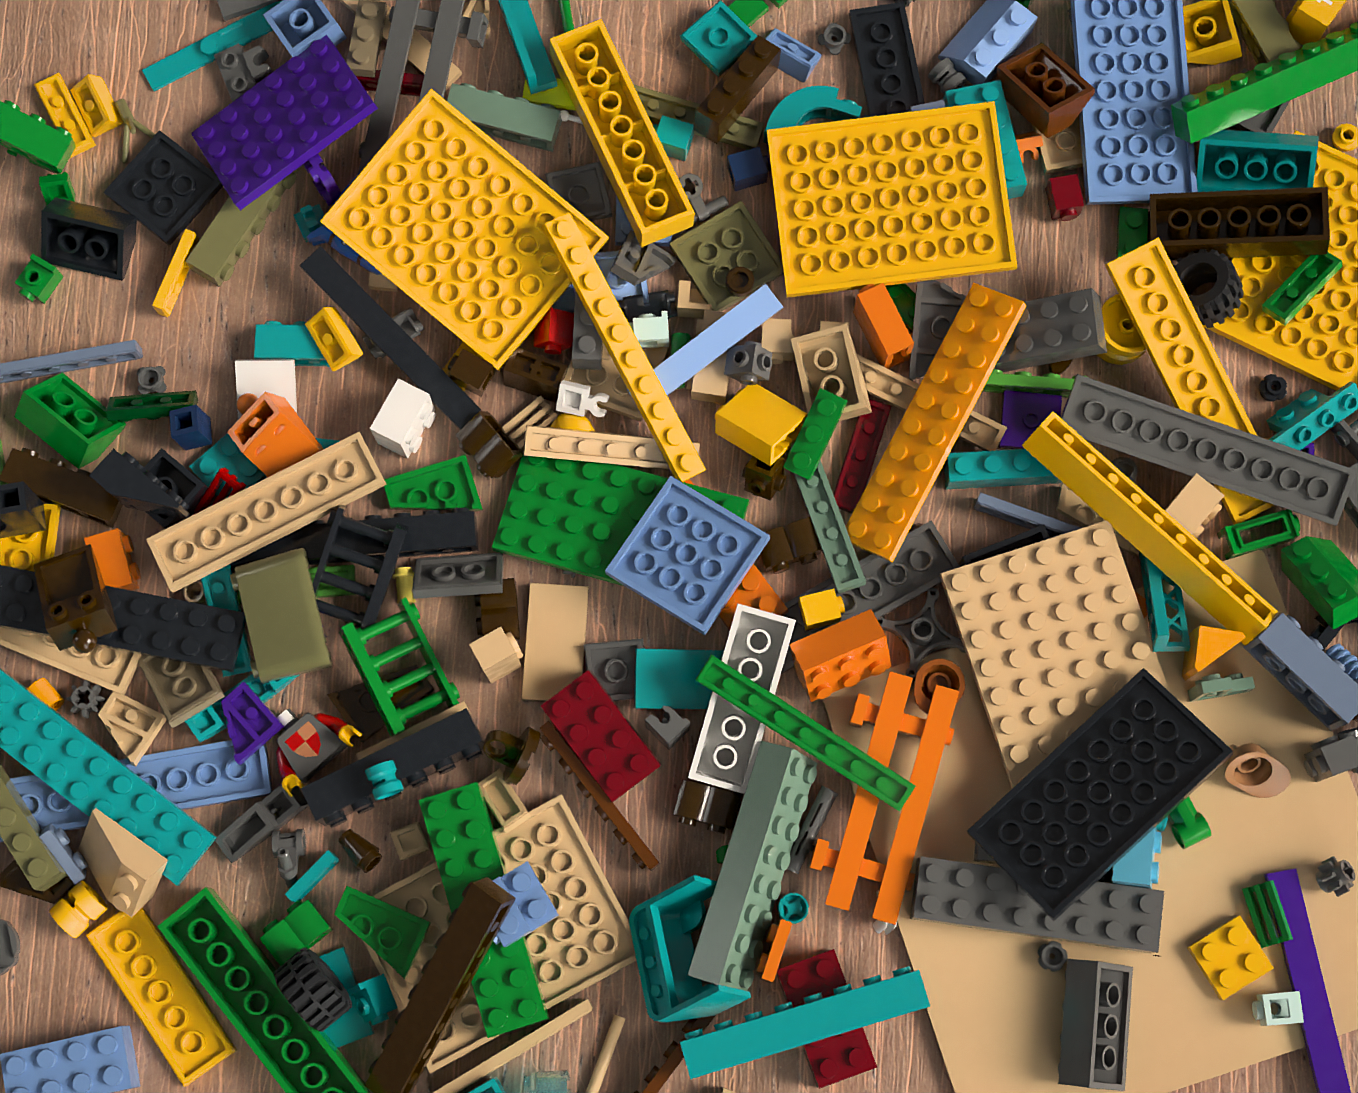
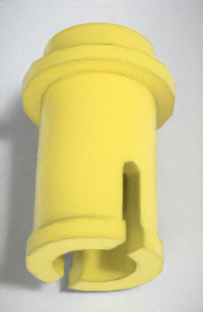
M412 567L396 568L395 574L392 576L393 579H396L397 604L405 597L409 604L416 603L412 591L414 577Z

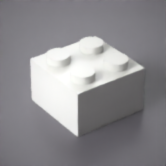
M398 378L370 427L377 443L407 459L411 452L416 453L422 442L421 434L425 427H431L436 417L435 407L430 395Z

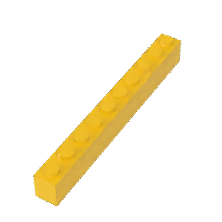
M1054 411L1021 445L1105 521L1107 520L1121 536L1127 539L1227 630L1243 632L1246 638L1241 642L1245 646L1268 627L1278 611Z

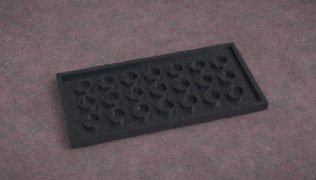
M1143 668L967 830V833L1055 921L1233 755V750Z

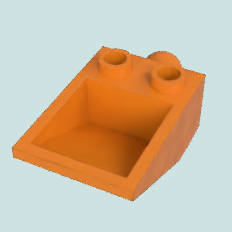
M264 392L259 398L251 393L243 394L238 398L237 409L242 414V417L227 433L241 452L267 477L323 450V447L284 397Z

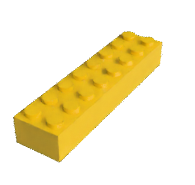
M602 19L549 39L550 56L640 246L644 247L693 227L695 212Z

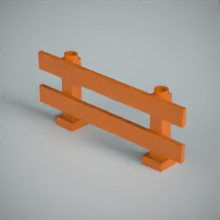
M890 671L880 706L869 703L870 696L858 693L849 725L861 728L863 722L874 725L867 755L886 767H889L898 732L921 738L909 780L916 787L901 809L887 864L863 858L879 798L858 785L840 851L828 848L830 842L818 838L809 869L819 872L822 871L823 866L834 869L825 904L849 911L858 877L881 883L872 918L896 925L905 890L910 891L913 885L915 874L910 871L944 746H950L953 738L954 728H950L959 691L936 685L926 719L905 714L903 712L913 678Z

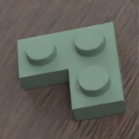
M1242 673L1228 675L1224 678H1221L1220 674H1212L1202 677V680L1195 681L1196 685L1187 691L1190 702L1246 693L1253 690L1255 684L1253 676L1243 678Z

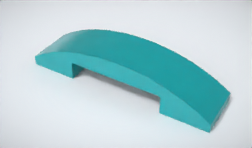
M251 674L223 694L225 697L228 696L244 681L265 703L299 675L261 683L260 677L254 678L253 674ZM225 697L185 721L199 742L227 728L228 722L221 703Z

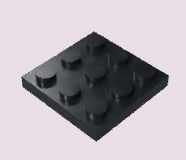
M159 130L108 186L104 194L125 212L137 216L139 223L170 246L223 185L214 172Z

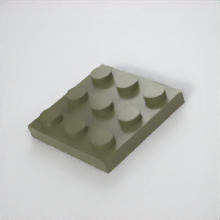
M742 201L669 243L670 249L705 302L712 305V310L724 311L754 293L764 284L767 285L784 275L781 259ZM735 267H745L754 275L753 290L744 297L733 296L726 288V276Z

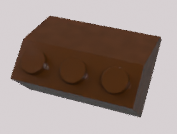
M1040 43L997 66L996 81H1001L1005 100L1047 138L1070 127L1095 93L1094 87L1044 43Z

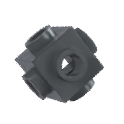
M747 341L744 345L732 346L727 350L724 375L744 385H756L757 381H769L770 369L772 367V352L762 348L761 343Z

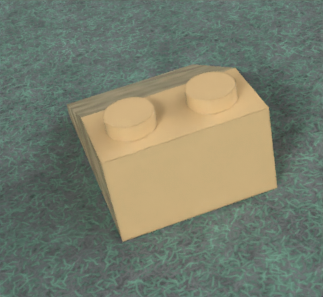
M847 323L791 338L808 413L820 388L848 400L839 421L872 413L865 381Z
M97 808L92 811L79 850L106 899L115 908L132 918L154 897L168 859Z

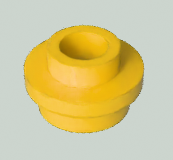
M1352 124L1339 125L1332 134L1335 148L1344 152L1357 148L1358 128ZM1343 133L1348 134L1352 139H1345Z

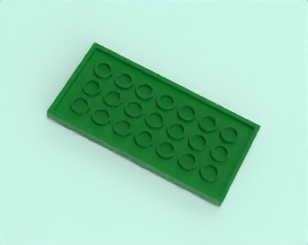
M522 455L492 544V549L503 554L624 586L606 575L605 570L669 478L616 464ZM683 482L685 485L745 520L749 499Z

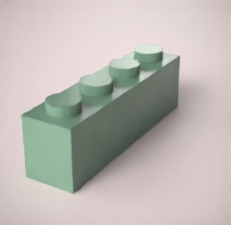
M452 83L447 102L485 134L553 152L562 123L561 111L557 110L556 107L550 104H533L522 97H515L514 99L505 97L495 90H488L487 92L478 90L473 85L462 83L461 85Z

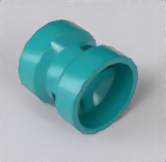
M393 760L379 763L365 770L367 779L373 784L372 793L375 800L393 796L404 790L401 780L396 778L395 772L397 768Z
M798 893L785 895L779 901L777 907L779 917L792 922V924L800 923L809 911L807 900Z

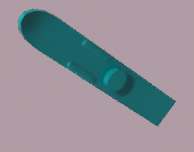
M282 1L267 5L143 69L142 71L153 91L155 92L215 61V54L238 43L244 46L273 31L263 14Z

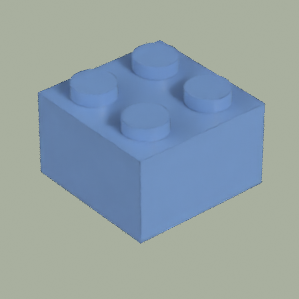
M283 0L263 14L292 57L301 54L315 40L321 39L326 34L335 46L347 39L321 0Z

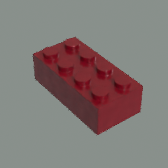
M587 670L541 705V708L612 803L662 765L591 670Z
M834 949L780 968L776 972L787 1003L792 1002L793 1007L805 1004L803 998L821 993L822 998L835 995L834 988L847 985ZM863 1027L802 1045L815 1083L819 1089L877 1068Z

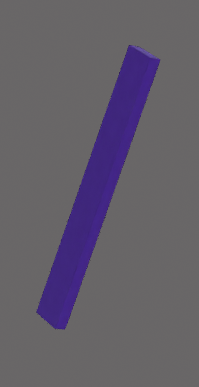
M1294 868L1264 874L1266 882L1274 881L1293 937L1292 940L1282 942L1281 947L1292 991L1300 992L1304 1023H1300L1316 1091L1317 1093H1351L1297 870ZM1273 910V914H1274V918H1275V922H1276L1278 934H1279V937H1280V936H1282V934H1281V931H1280V928H1279V925H1278V922H1277V919H1276V916H1275V913H1274V910Z

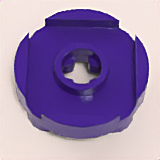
M316 154L308 159L303 166L308 174L310 173L314 180L312 182L319 194L324 198L327 205L331 206L341 194V191L329 170L326 169L324 164H321L323 160L319 154Z

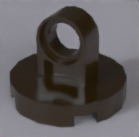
M527 727L519 738L502 730H493L486 735L483 751L489 758L506 765L503 774L505 782L517 785L530 766L528 761L531 753H536L541 733L531 727ZM499 741L505 745V748H494L490 742Z

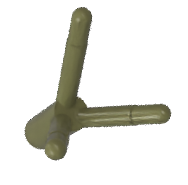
M119 99L115 102V106L124 123L122 162L127 163L130 132L135 134L136 127L150 138H153L156 134L135 120L126 100Z

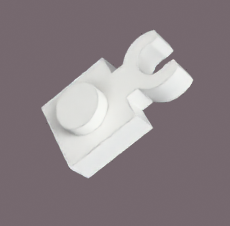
M563 380L559 387L556 411L584 417L587 410H590L594 416L604 417L607 410L599 408L597 402L606 403L609 400V395L605 393L590 395V386Z

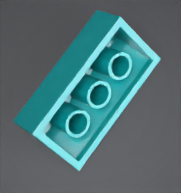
M1221 130L1200 140L1196 177L1197 192L1313 187L1319 136Z

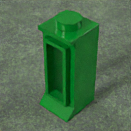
M1286 509L1235 525L1224 526L1217 535L1219 539L1226 537L1230 551L1225 554V558L1229 560L1257 550H1264L1292 542L1300 536L1299 531L1301 527L1298 517L1293 515L1291 510ZM1281 521L1283 533L1243 544L1240 532Z

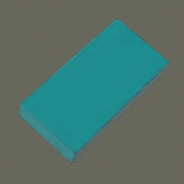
M327 850L285 895L292 902L302 900L340 862V859L333 852Z

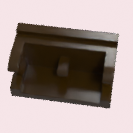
M517 348L509 357L504 368V385L537 397L541 395L543 399L557 403L560 383L565 378L568 365Z

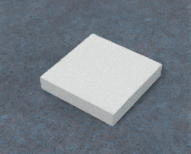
M294 359L235 361L237 400L246 393L254 394L259 398L264 392L284 397L297 413ZM238 411V418H241L242 414Z

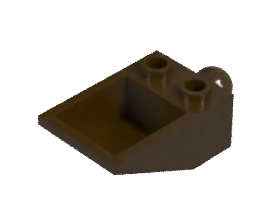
M91 544L33 565L46 630L59 651L73 646L80 653H89L96 647L97 637L117 630L113 608Z

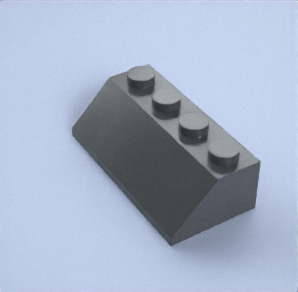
M1067 959L1065 998L1062 1006L1063 1026L1060 1035L1061 1054L1058 1065V1084L1125 1091L1133 967L1101 961Z

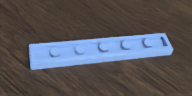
M766 284L653 369L667 396L784 308Z

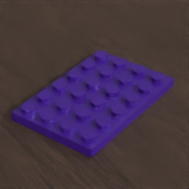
M326 34L321 39L315 40L301 54L292 57L194 130L191 135L230 198L241 211L307 162L308 159L318 154L376 111L378 107Z

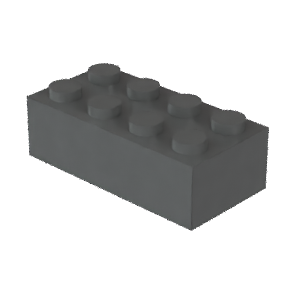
M1092 288L1025 301L1026 308L994 369L1008 372L1107 353L1101 297Z

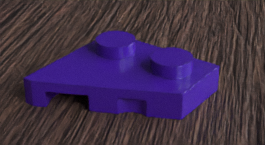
M244 681L221 701L223 712L228 722L229 737L232 739L234 747V759L239 765L243 764L284 727Z

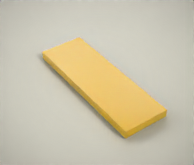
M144 907L132 918L123 911H119L86 934L91 945L184 1087L237 1051Z

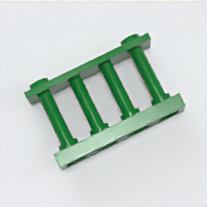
M406 597L401 599L397 605L400 612L362 630L360 628L355 629L351 622L342 626L339 631L390 737H394L405 730L404 724L407 723V719L443 702H446L448 708L459 704L457 699L460 698L455 684L448 682L418 622L420 614L415 604H409ZM406 622L413 636L412 639L376 656L373 654L368 655L364 647L367 644L366 640ZM414 650H420L426 665L390 682L381 681L377 673L381 666ZM428 676H433L440 691L403 709L399 707L395 709L390 699L393 697V693Z

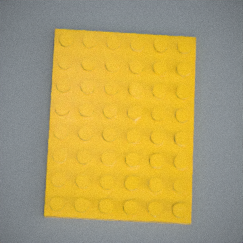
M432 88L320 221L482 358L493 364L494 368L498 371L542 320L550 307L557 302L572 284L542 226L570 212L593 257L609 240V236Z
M995 101L767 130L787 298L862 289L869 284L877 286L884 283L887 286L1017 270Z
M1295 130V132L1293 133V134H1297V135H1305V134H1303V133H1301V132H1298V131H1296V130ZM1318 141L1313 187H1328L1330 228L1328 252L1342 260V268L1285 326L1263 312L1262 304L1310 255L1232 258L1231 262L1243 285L1242 290L1244 293L1243 298H1240L1241 305L1239 309H1233L1235 314L1231 318L1228 316L1224 318V323L1220 325L1218 322L1214 323V327L1207 329L1337 391L1350 381L1356 383L1358 388V159Z

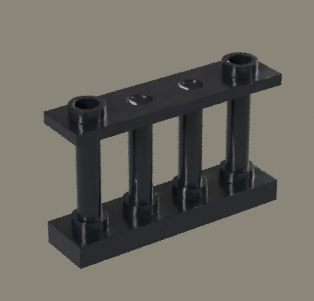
M340 505L337 510L332 509L328 518L327 526L331 527L312 584L315 597L321 582L365 597L364 600L368 601L369 605L366 613L360 611V614L316 599L320 613L349 623L352 622L355 624V628L362 630L377 622L409 527L398 523L394 530L389 529L386 531L344 516L347 505ZM340 527L384 542L383 545L388 547L385 558L379 556L377 559L334 544ZM330 555L373 569L374 573L378 574L376 584L367 586L326 572Z

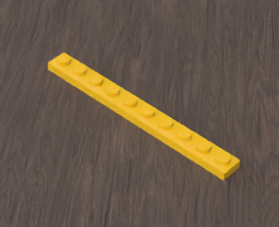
M568 212L545 223L542 226L545 234L675 479L683 483L706 470L572 215Z

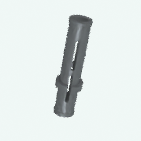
M822 785L791 848L790 864L787 869L796 874H799L809 851L813 852L815 847L813 843L838 796V793Z

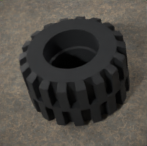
M1199 249V253H1194V251L1188 252V256L1178 258V263L1173 265L1202 325H1206L1207 328L1214 327L1213 324L1217 322L1220 325L1225 322L1224 318L1227 316L1231 318L1235 314L1234 308L1239 309L1241 305L1240 298H1243L1244 293L1242 282L1233 263L1225 254L1219 255L1218 251L1213 249L1209 253H1207L1206 249ZM1211 282L1215 283L1208 292L1201 295H1192L1193 291L1200 285Z
M303 947L274 971L276 984L283 996L308 1025L318 1031L323 1032L352 1008L351 998L341 981L312 950Z

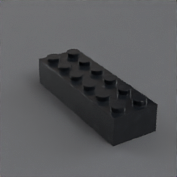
M465 708L302 787L301 790L315 821L324 826L330 825L333 828L346 822L347 815L356 811L358 814H362L375 807L373 803L378 800L374 799L372 793L374 787L372 782L367 779L366 769L379 763L393 760L397 768L395 772L396 778L401 780L403 788L409 785L416 788L428 782V776L436 772L442 775L455 769L454 763L466 759L469 762L483 755L484 740L472 715ZM402 792L384 799L385 801L392 800L401 795Z

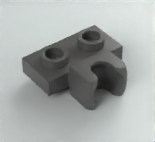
M238 43L214 55L232 102L255 86L257 82L259 83L274 72L268 64L261 65L262 62L269 58V54L262 46H256L244 52L243 47Z

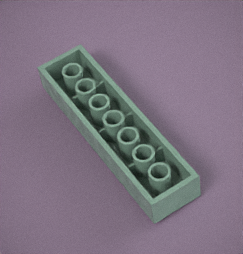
M761 741L688 976L710 984L747 991L753 983V971L756 961L763 951L762 942L765 932L772 922V910L775 900L781 893L782 877L790 864L791 848L799 834V823L802 813L808 805V794L811 784L817 776L818 763L793 748Z

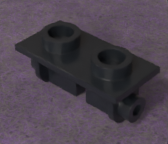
M668 290L648 293L649 303H644L642 294L622 297L623 300L617 301L628 322H633V318H639V315L655 314L656 317H662L661 311H667L668 320L671 317L678 316L674 292H668Z

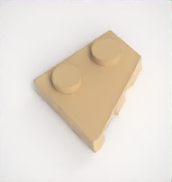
M114 691L98 713L103 725L131 765L135 767L167 720L164 714Z

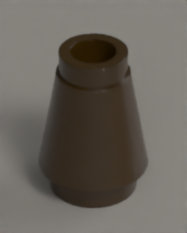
M352 829L345 831L338 840L357 870L367 873L374 869L382 859L379 848Z

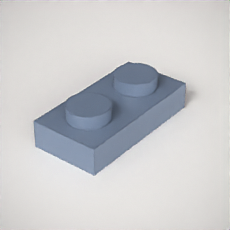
M52 823L43 828L39 837L73 883L76 885L85 879L87 873L85 868L88 864L78 851L74 853L68 846L70 840L63 829L60 827L56 829Z

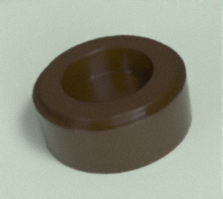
M745 267L731 269L726 276L728 292L736 297H744L751 293L754 287L753 273Z

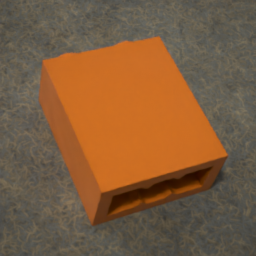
M884 283L877 286L869 284L859 290V294H857L853 313L877 361L887 369L908 361L914 341Z

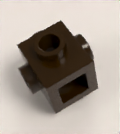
M753 456L743 469L742 477L745 478L744 491L771 501L777 491L780 492L786 483L787 476L784 475L783 468L785 458L780 457L769 466Z

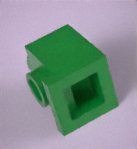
M32 253L30 262L15 281V284L20 288L18 293L30 302L36 299L45 304L64 276L56 267Z

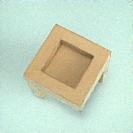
M679 280L677 317L703 318L705 309L712 310V305L705 302L697 289H690L691 281Z

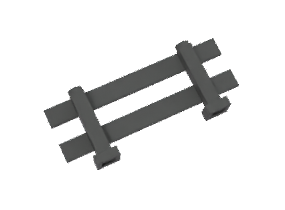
M396 0V4L391 7L389 14L391 26L374 98V103L378 109L371 113L365 142H362L360 145L359 157L361 162L358 174L362 172L390 138L414 29L434 33L419 102L431 88L444 98L457 37L467 38L472 47L483 48L489 24L484 13L472 11L471 18L463 17L462 12L465 0H441L439 12L418 9L420 0Z

